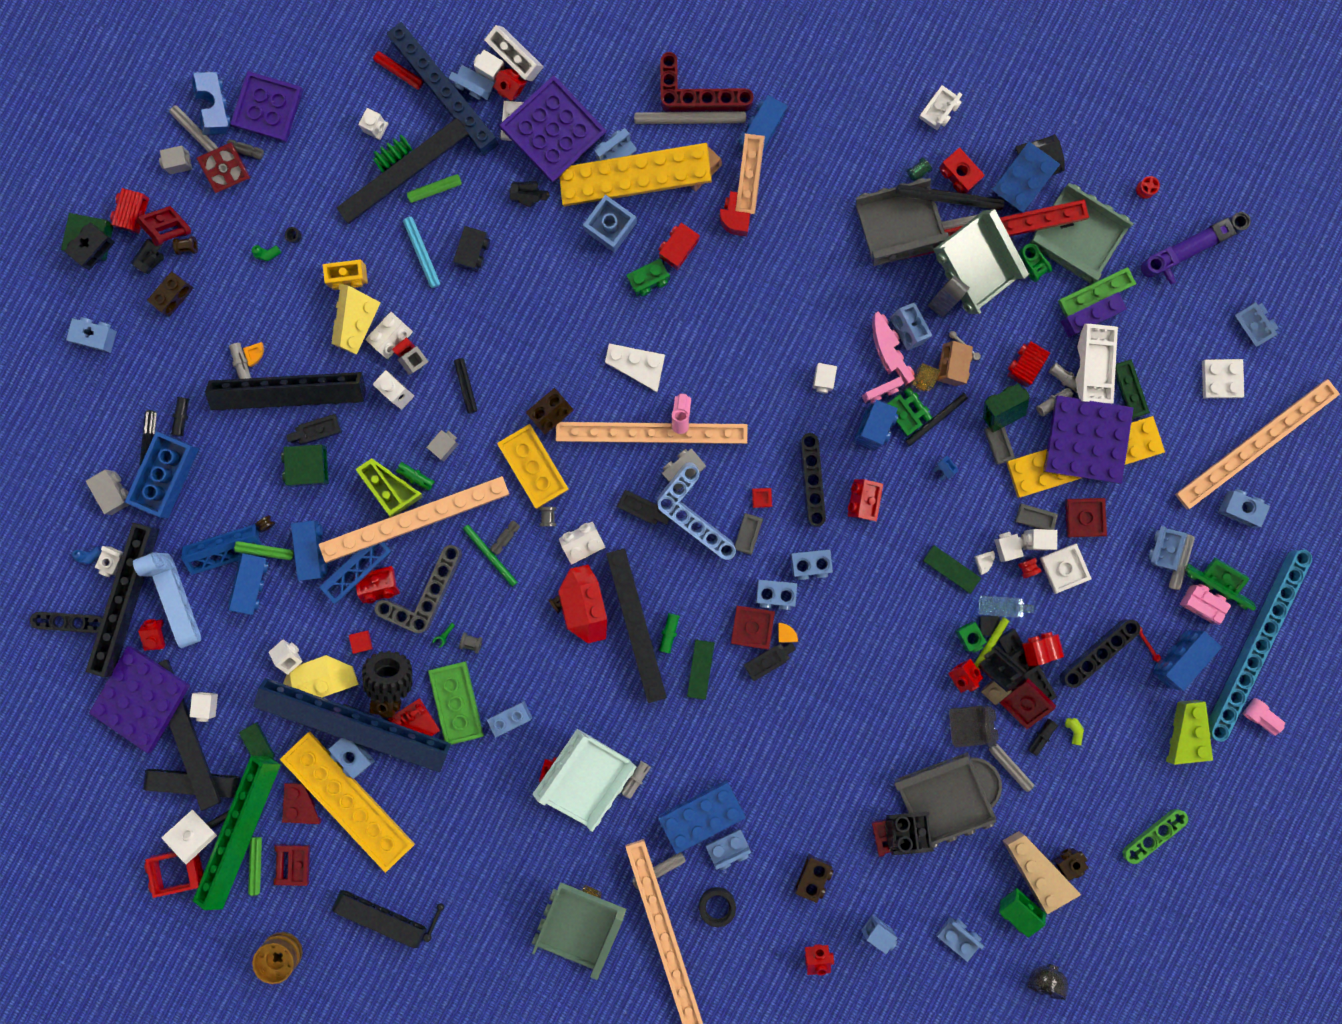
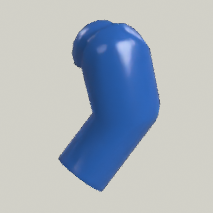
M98 546L91 552L78 549L72 553V558L78 563L91 564L100 557L102 550Z

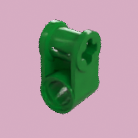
M1028 244L1018 251L1029 273L1028 276L1032 281L1037 282L1042 275L1052 271L1050 263L1036 245ZM1025 250L1031 252V258L1026 257Z

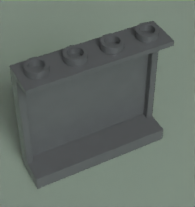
M921 178L913 183H902L901 185L931 189V178ZM896 187L890 189L882 188L877 192L863 193L856 197L855 206L873 266L934 251V248L949 238L948 232L945 233L935 201L897 196Z
M968 752L895 779L896 789L900 791L909 813L929 811L928 821L931 845L934 848L940 842H952L957 839V836L963 834L968 836L975 833L976 829H988L996 823L995 813Z

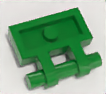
M910 387L904 391L908 397L904 400L899 394L887 403L898 408L896 414L899 416L896 424L906 437L923 425L918 418L922 416L926 422L933 418L928 412V407H924L918 399L919 395L916 392L914 393ZM912 402L918 412L914 413L908 404Z

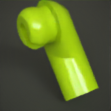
M1067 718L1065 726L1073 731L1071 744L1082 745L1084 733L1082 725L1076 718Z

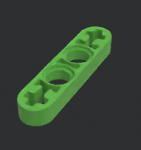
M1180 809L1169 811L1123 849L1124 859L1132 864L1141 862L1188 823L1187 814ZM1176 814L1182 815V816H1180V820H1181L1180 822L1175 821V820H1176V817H1175ZM1161 825L1167 826L1168 831L1165 835L1158 833ZM1151 837L1152 845L1147 848L1144 847V839ZM1131 850L1135 852V858L1130 857Z

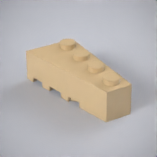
M1020 831L1002 840L1037 903L1046 914L1053 912L1081 895Z

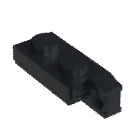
M333 414L300 424L295 428L296 432L287 434L286 437L288 442L294 443L299 441L301 445L340 434L342 431L337 415Z
M627 490L624 491L617 505L618 508L651 524L656 525L659 521L667 525L670 520L669 517L662 514L658 505Z
M792 642L784 647L782 644L775 645L743 665L754 682L786 663L790 659L788 654L795 651L796 648Z

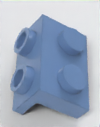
M464 65L461 66L458 74L451 72L449 79L454 82V87L462 91L464 88L469 90V95L478 100L480 97L488 100L495 84L493 81Z
M624 128L622 131H616L606 143H600L596 147L595 155L596 159L601 161L630 156L637 149L630 141L629 132Z
M1161 526L1160 530H1157L1154 541H1157L1155 549L1152 548L1149 554L1151 563L1154 566L1177 571L1188 534Z

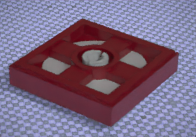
M232 142L196 158L215 193L251 178Z

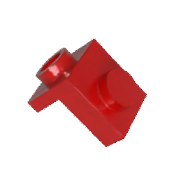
M162 619L146 620L140 627L138 632L144 651L164 649L166 644L161 631L164 624Z

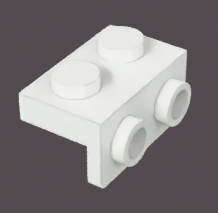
M942 85L919 118L936 130L941 125L945 127L951 118L949 116L952 110L955 112L962 103L960 101L962 94L959 92L958 95H955Z
M390 312L365 340L386 359H389L394 353L392 349L406 337L408 338L413 331Z
M593 522L585 523L578 529L567 532L559 538L560 544L571 565L605 548Z

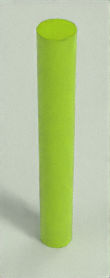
M1003 617L975 661L974 664L979 670V663L986 659L984 655L993 649L1010 622L1007 618Z

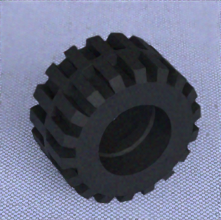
M381 651L377 655H371V658H367L365 661L366 664H363V689L368 697H372V700H379V703H384V701L392 703L394 700L397 702L401 697L405 698L407 693L411 691L413 683L412 665H410V660L406 659L405 655H399V652L396 651L394 653L391 651L383 653Z

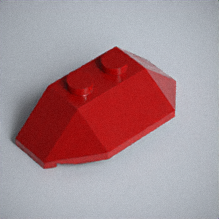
M589 565L569 569L558 590L567 630L587 644L606 639L607 616L597 578Z

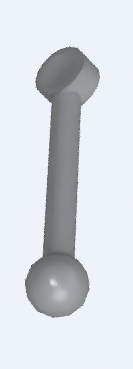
M955 331L949 333L950 338L965 344ZM972 350L973 360H979L981 355Z

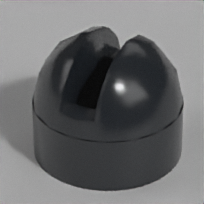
M289 227L285 231V239L291 243H298L302 239V233L295 227Z

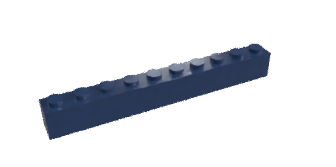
M264 678L259 686L253 707L437 772H441L451 745L449 742L268 678Z

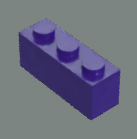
M1119 292L1066 317L1060 322L1070 338L1081 333L1084 324L1097 325L1120 314L1127 308Z

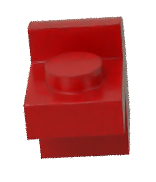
M730 191V198L726 197L724 209H720V223L730 234L747 237L750 213L735 211L738 192Z

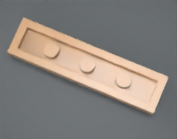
M745 134L736 211L755 214L765 136Z

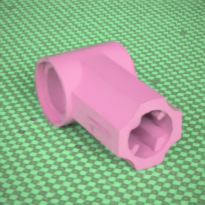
M687 394L675 396L672 412V430L677 434L686 433L689 429L691 398Z
M1253 698L1242 714L1252 722L1262 726L1272 735L1276 736L1278 733H1281L1285 728V722L1272 713L1264 702Z

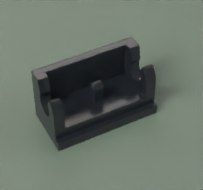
M998 646L985 654L984 658L986 659L979 663L978 666L1006 692L1018 686L1027 672Z

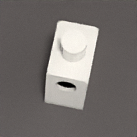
M384 371L373 383L384 396L401 410L414 397L388 371Z

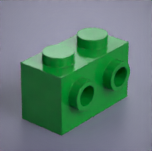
M1018 888L1000 900L999 913L1005 920L1010 921L1020 933H1023L1028 938L1045 926L1046 913Z

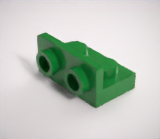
M661 259L626 275L636 297L639 295L642 297L652 292L651 289L657 286L662 288L670 280V275L667 273Z

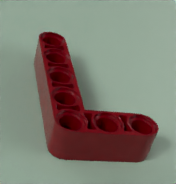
M666 52L661 56V107L664 111L746 112L751 109L754 96L752 91L746 88L678 89L676 55L672 52ZM670 61L673 65L666 66L665 63ZM666 80H672L674 83L671 85H667L664 82ZM726 97L730 99V102L724 103L721 99ZM745 97L749 99V102L743 103L740 99ZM672 98L674 102L668 104L665 102V99ZM685 98H691L693 101L691 103H685L683 100ZM704 98H710L712 101L710 103H704L702 100Z

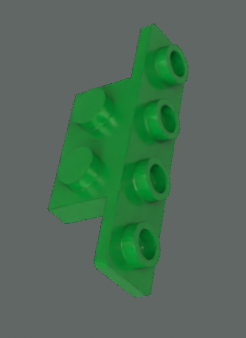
M1215 557L1204 572L1187 564L1186 574L1190 578L1203 581L1206 587L1211 590L1215 588L1228 600L1234 599L1245 610L1249 608L1254 611L1256 609L1252 600L1239 593L1250 580L1245 574Z

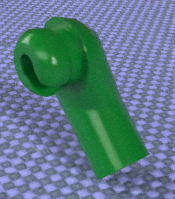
M255 245L251 249L253 256L263 261H270L282 253L277 245L269 250L261 248L259 245Z

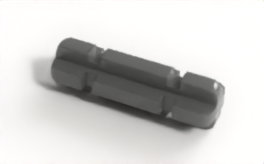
M231 139L227 141V144L233 143L239 154L249 157L253 156L256 159L263 158L264 151L261 148H254L241 142L237 143Z
M512 520L508 528H505L496 540L497 543L491 546V551L497 555L500 554L503 550L502 547L508 544L514 536L513 533L518 531L520 525Z

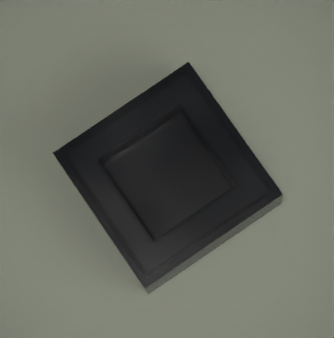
M979 616V629L982 635L992 636L1000 623V616Z

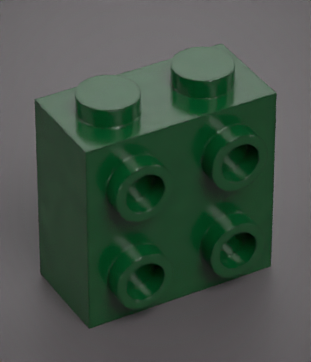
M69 213L61 250L65 252L69 242L75 239L80 234L81 229L90 222L99 227L110 238L112 237L114 226L104 219ZM108 251L102 256L101 261L107 260Z
M1019 384L1008 386L1000 394L991 395L984 401L983 419L992 433L1026 416L1030 396L1025 388L1022 389Z
M320 444L283 447L284 452L281 453V460L284 463L285 471L282 472V479L286 486L329 484L327 446Z

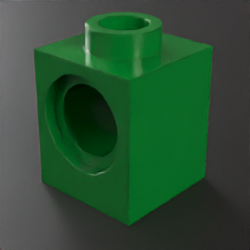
M970 622L955 630L965 651L975 653L983 649L982 645L987 643L976 622ZM970 633H973L976 637L972 644L967 640Z

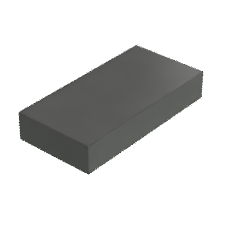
M1005 427L992 433L990 428L984 429L996 465L1016 459Z
M1019 504L1015 522L1037 529L1054 530L1058 514Z
M747 513L744 514L735 542V550L752 555L763 518Z

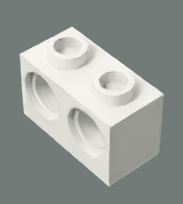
M1032 529L1025 530L1024 534L1021 535L1023 550H1057V530Z

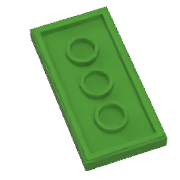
M467 662L429 670L428 673L444 741L452 745L483 737L484 733Z

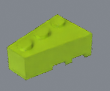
M372 458L356 468L358 475L390 518L400 514L423 498L422 493L412 488Z
M1200 700L1178 702L1173 723L1174 730L1172 738H1170L1169 744L1171 745L1166 762L1176 765L1213 761L1206 702Z

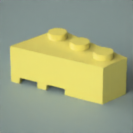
M339 283V300L336 304L337 316L336 320H334L331 344L347 352L357 354L381 302L348 285Z

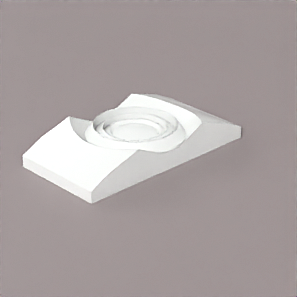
M1084 324L1077 346L1080 356V368L1075 379L1077 393L1081 401L1114 403L1118 327Z

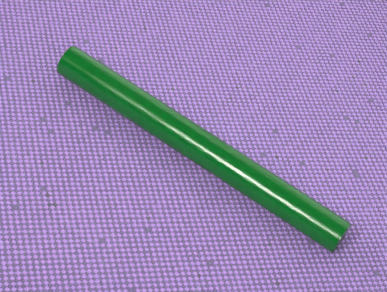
M466 525L463 531L512 587L518 583L517 580L469 525Z

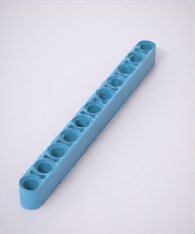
M1293 550L1287 554L1208 720L1210 739L1220 742L1228 739L1312 563V555L1309 551ZM1298 555L1301 556V562H1300V563L1297 561V556H1298ZM1290 572L1293 573V579H1292V580H1290V578H1289V573H1290ZM1282 589L1285 591L1284 597L1281 596ZM1274 606H1276L1277 613L1275 615L1272 611ZM1266 623H1267L1268 626H1269V629H1268L1267 632H1265V630H1264V626H1265ZM1258 640L1261 644L1259 649L1256 648V642ZM1249 658L1252 659V665L1250 667L1247 663ZM1241 675L1244 676V682L1242 684H1240L1239 678ZM1235 692L1236 699L1232 702L1231 695ZM1225 710H1227L1228 715H1227V717L1224 719V718H1223V712H1224ZM1218 727L1220 732L1215 736L1214 731Z

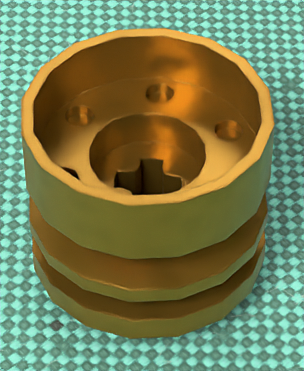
M277 932L269 936L253 957V971L257 978L268 984H278L285 981L302 958V945L298 938L287 932Z

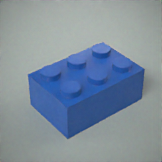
M1028 142L992 190L1021 212H1024L1060 164L1034 144Z
M879 400L871 403L867 407L853 442L874 451L879 447L881 448L882 445L884 446L885 443L887 444L891 436L889 429L892 425H895L899 416L896 414L898 408Z
M1185 631L1180 636V641L1177 645H1173L1167 651L1168 655L1154 666L1155 670L1152 673L1168 688L1184 691L1222 648L1205 631Z

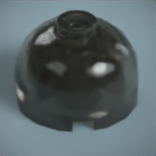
M1047 964V967L1039 966L1031 972L1027 987L1041 995L1047 994L1053 999L1066 1000L1069 985L1065 975L1058 971V966Z

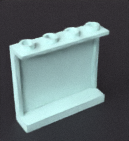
M577 729L533 792V796L539 803L544 806L545 804L552 806L583 823L593 832L595 827L600 824L606 811L612 806L616 796L621 793L627 780L633 775L636 766L625 756Z

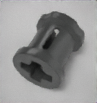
M539 507L541 511V523H539V526H556L554 515L556 507Z
M464 632L459 649H469L478 654L483 638L472 637Z

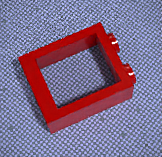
M171 851L145 859L144 868L149 877L148 888L150 893H152V897L156 898L198 888L204 874L200 853L186 864L190 882L166 888L163 885L159 860L177 857L176 853Z

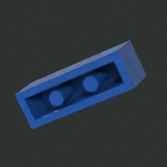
M767 95L765 101L761 100L757 107L758 113L756 117L752 116L748 122V131L746 133L743 132L739 138V150L743 152L745 134L765 136L764 152L786 114L788 106Z
M319 521L292 523L291 529L298 581L326 578L325 574L328 572L327 564L323 560L319 547L321 536L323 535L322 525L319 524Z
M240 554L228 604L229 611L253 615L254 610L257 611L259 606V599H257L258 591L262 592L264 581L261 580L262 574L266 573L268 568V562H266L264 556Z

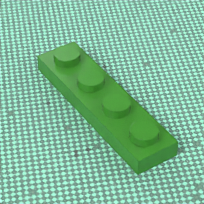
M1127 267L1060 299L1058 303L1065 317H1068L1117 292H1122L1136 285V282Z

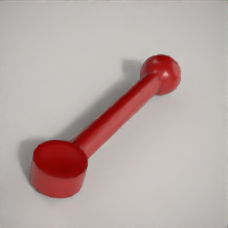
M1141 628L1139 635L1153 655V661H1160L1161 656L1155 653Z

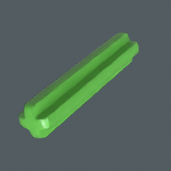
M456 174L407 192V197L413 203L459 186L462 182L460 176Z
M239 541L235 542L234 546L235 552L292 560L294 553L293 550Z
M252 837L250 840L248 894L251 896H256L260 893L261 837Z

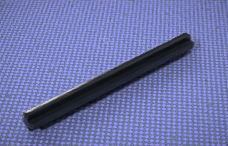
M901 184L896 187V195L995 210H1002L1005 205L1004 199Z

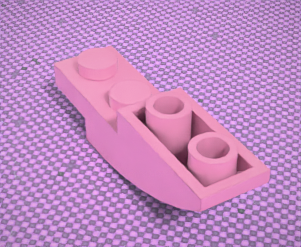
M878 311L872 318L873 337L878 355L888 374L895 370L906 386L915 379V373L909 365L906 366L902 353L899 350H895V347L900 343L898 341L900 338L896 331L891 330L888 326L889 322L884 314L881 315Z

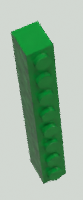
M251 755L193 899V902L203 910H220L225 905L281 764L270 757Z

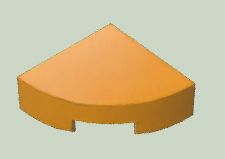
M262 342L243 348L248 366L252 367L261 360L264 353Z
M778 623L779 642H798L797 634L790 626Z

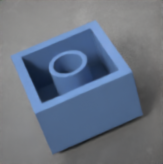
M605 195L585 221L583 228L586 233L615 253L637 224V218Z

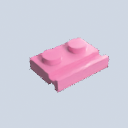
M898 377L866 392L862 398L865 403L881 400V396L886 393L890 396L899 392L898 388L904 382L901 377Z

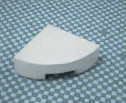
M994 551L974 556L980 575L988 572L995 559Z

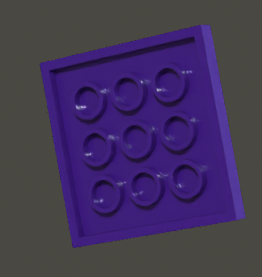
M554 75L499 125V128L551 183L556 181L566 169L573 165L607 132Z
M1059 395L1055 396L1044 472L1122 484L1134 408L1096 401L1086 402L1081 401V399Z
M127 646L114 668L112 676L109 677L89 714L146 753H152L190 685L134 647Z

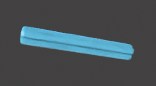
M407 217L403 220V223L431 288L438 287L440 285L439 279L414 219Z

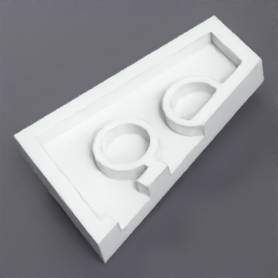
M609 344L605 363L651 388L653 391L658 392L665 355Z

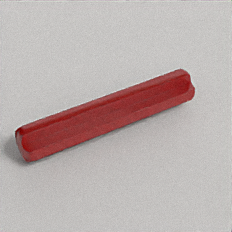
M380 51L375 53L373 57L375 62L417 90L422 87L424 82L421 78Z

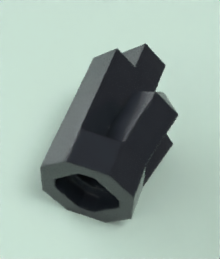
M536 180L527 182L513 181L511 184L510 200L512 202L532 207L535 202L538 203L540 200L547 201L550 197L548 191L539 190Z
M147 239L131 261V264L145 274H150L153 268L164 260V255L158 252L162 245L155 246L152 239Z

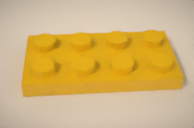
M531 424L497 443L536 509L569 490Z

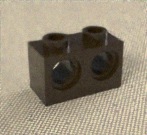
M171 271L147 301L160 312L170 317L194 287Z
M553 388L525 413L545 435L574 410L564 397Z
M808 854L794 888L795 894L818 903L819 898L822 899L825 894L826 888L824 886L826 881H830L832 877V865L825 860ZM816 866L823 867V872L820 874H815L813 871ZM809 884L816 885V889L813 892L806 891V887Z

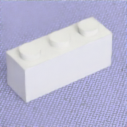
M495 25L485 38V41L525 80L533 81L544 66L504 27Z

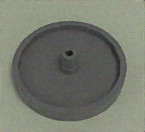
M970 757L993 808L1001 796V777L996 768L986 760Z

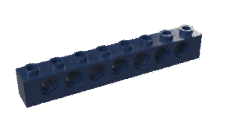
M400 22L386 34L391 43L454 120L458 118L470 134L468 136L482 155L485 156L499 144L493 133L404 24Z

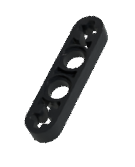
M35 612L30 617V624L35 629L98 633L99 627L89 626V622L98 621L101 623L103 616ZM58 616H61L64 620L61 627L55 624ZM78 617L83 621L81 628H77L74 625V621ZM37 618L49 619V623L37 622Z

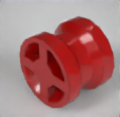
M1153 176L1145 177L1137 184V195L1143 199L1151 198L1160 188L1159 180Z
M1036 557L1018 563V567L1023 571V579L1042 572L1041 568L1036 564Z

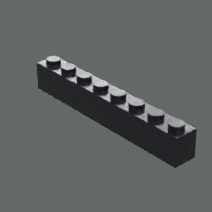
M362 372L209 380L205 390L210 409L220 411L227 409L241 410L245 408L364 402L366 393Z
M132 523L85 672L101 677L112 676L113 670L118 663L145 576H139L136 573L133 560L153 553L160 531L159 528L142 523Z
M623 548L606 553L647 702L652 703L666 699V691L626 549Z

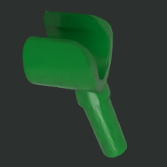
M451 623L442 635H438L433 639V643L437 639H441L442 644L439 648L444 646L447 641L446 637L455 625Z

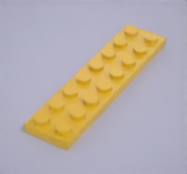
M707 143L571 165L559 177L562 205L564 207L601 201L605 195L614 199L712 183Z
M1153 416L1131 423L1125 465L1165 452ZM1047 449L1006 462L1018 498L1081 478L1044 472Z
M308 732L280 758L283 764L385 873L415 845L355 779H352V777L345 775L342 765L331 758L330 752L311 732Z

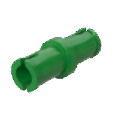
M403 462L396 469V473L409 479L410 483H416L427 491H430L435 483L434 480L421 474L420 470H414Z
M668 613L665 629H662L663 637L659 651L671 653L674 637L677 636L676 628L680 618L679 615Z

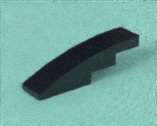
M1012 628L1003 633L998 642L1004 652L1027 671L1022 681L1029 678L1051 701L1057 698L1040 666H1028L1023 642L1016 630Z

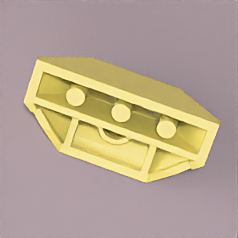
M327 655L298 665L286 675L283 683L321 698L359 685L353 666Z

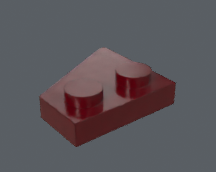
M286 782L284 784L282 822L320 824L321 818L318 817L314 807L315 803L309 795V790L302 783Z

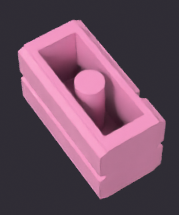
M1202 584L1191 585L1180 605L1208 622L1220 625L1231 607L1229 603L1225 602L1227 599L1219 594H1211L1209 592L1210 589Z

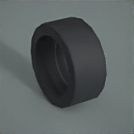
M720 887L710 888L704 892L699 902L701 918L712 927L719 928L729 924L736 913V904L732 894ZM722 896L727 900L729 910L723 918L716 919L707 913L706 904L711 897Z

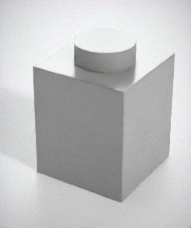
M183 146L160 150V165L169 174L193 170L189 151Z
M417 346L398 359L408 375L428 363V360Z
M441 430L426 448L439 459L445 461L459 444L455 441L457 437L450 431L445 433Z

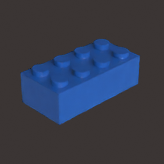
M156 431L125 503L155 516L169 518L199 448Z
M725 780L660 814L658 819L675 853L678 854L745 819L746 816L728 780Z

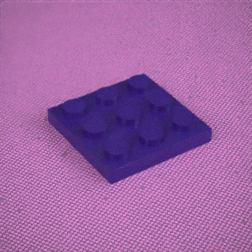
M247 71L231 125L235 128L287 143L303 88Z

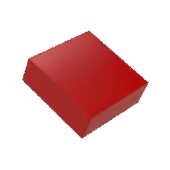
M406 337L392 350L398 357H401L415 348V345Z
M771 488L752 489L753 508L772 507Z
M369 630L349 635L353 654L373 649Z

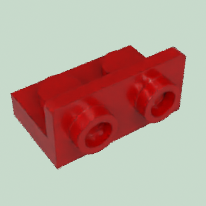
M854 479L851 487V499L848 505V517L877 521L883 484L865 479Z
M392 566L371 571L356 585L357 596L362 603H373L376 600L392 598L394 595L400 594L396 586L395 572Z

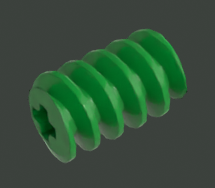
M399 135L400 142L394 138V146L386 143L387 150L380 147L381 154L373 151V159L382 173L385 172L384 167L389 169L391 163L394 165L397 163V159L401 160L404 155L406 156L410 151H413L404 136Z

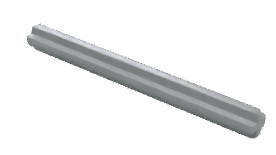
M636 112L634 114L635 124L745 123L746 112Z

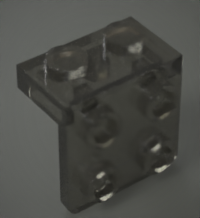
M980 705L951 708L949 710L952 744L954 747L997 746L996 741H998L999 736L997 729L994 728L996 712L992 710L991 706Z

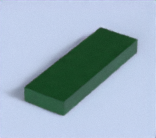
M1132 359L1117 363L1115 378L1125 406L1134 408L1132 419L1149 414L1150 411Z
M935 545L931 547L922 560L969 594L972 593L981 580V577Z
M695 640L687 697L706 700L715 642Z

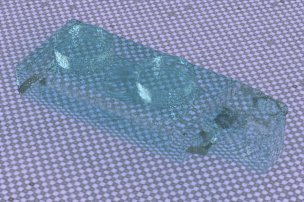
M980 595L979 615L1019 618L1023 617V612L1034 613V605H1026L1024 600L1020 598Z

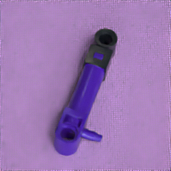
M1237 212L1230 218H1225L1202 232L1152 255L1142 263V273L1147 277H1154L1163 272L1171 285L1174 284L1176 280L1170 268L1243 232L1251 224L1250 216L1245 212ZM1235 220L1239 222L1240 227L1235 224ZM1151 262L1156 265V270L1151 267Z

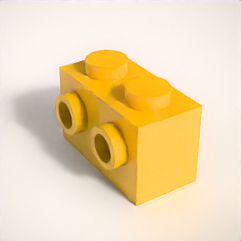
M361 259L323 264L324 282L333 290H339V283L353 288L368 284L366 265Z

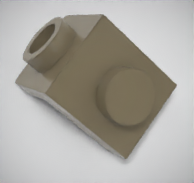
M992 680L982 689L981 693L994 705H997L1012 692V689L1006 692Z

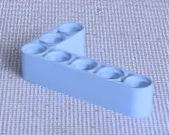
M685 463L658 496V508L718 556L729 560L736 553L733 542L681 502L698 480L700 474L698 467L694 463ZM689 468L695 470V474L692 477L685 475L686 470ZM675 484H682L683 489L680 492L674 491L673 487ZM663 499H670L671 504L668 507H664L661 505V501ZM683 510L686 512V516L678 518L676 516L677 512ZM699 522L701 527L698 530H694L691 528L693 523ZM709 534L716 535L714 541H708L706 537ZM726 545L731 546L729 552L724 553L721 551L722 547Z
M151 553L133 560L134 569L139 576L153 577L178 646L184 648L200 642L201 635L172 557L168 553Z

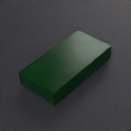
M258 722L239 732L250 755L275 757Z

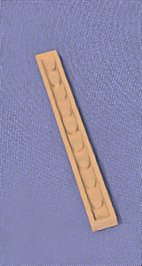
M1329 379L1324 380L1175 494L1186 509L1192 508L1339 396L1340 393Z
M559 422L556 425V442L747 444V424L689 423V429L686 433L677 434L672 430V423Z
M502 476L320 543L319 547L325 563L506 497L509 495Z
M642 839L625 845L682 1024H703L645 841Z

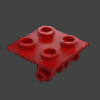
M420 698L394 714L393 717L387 719L389 722L429 736H433L440 731Z

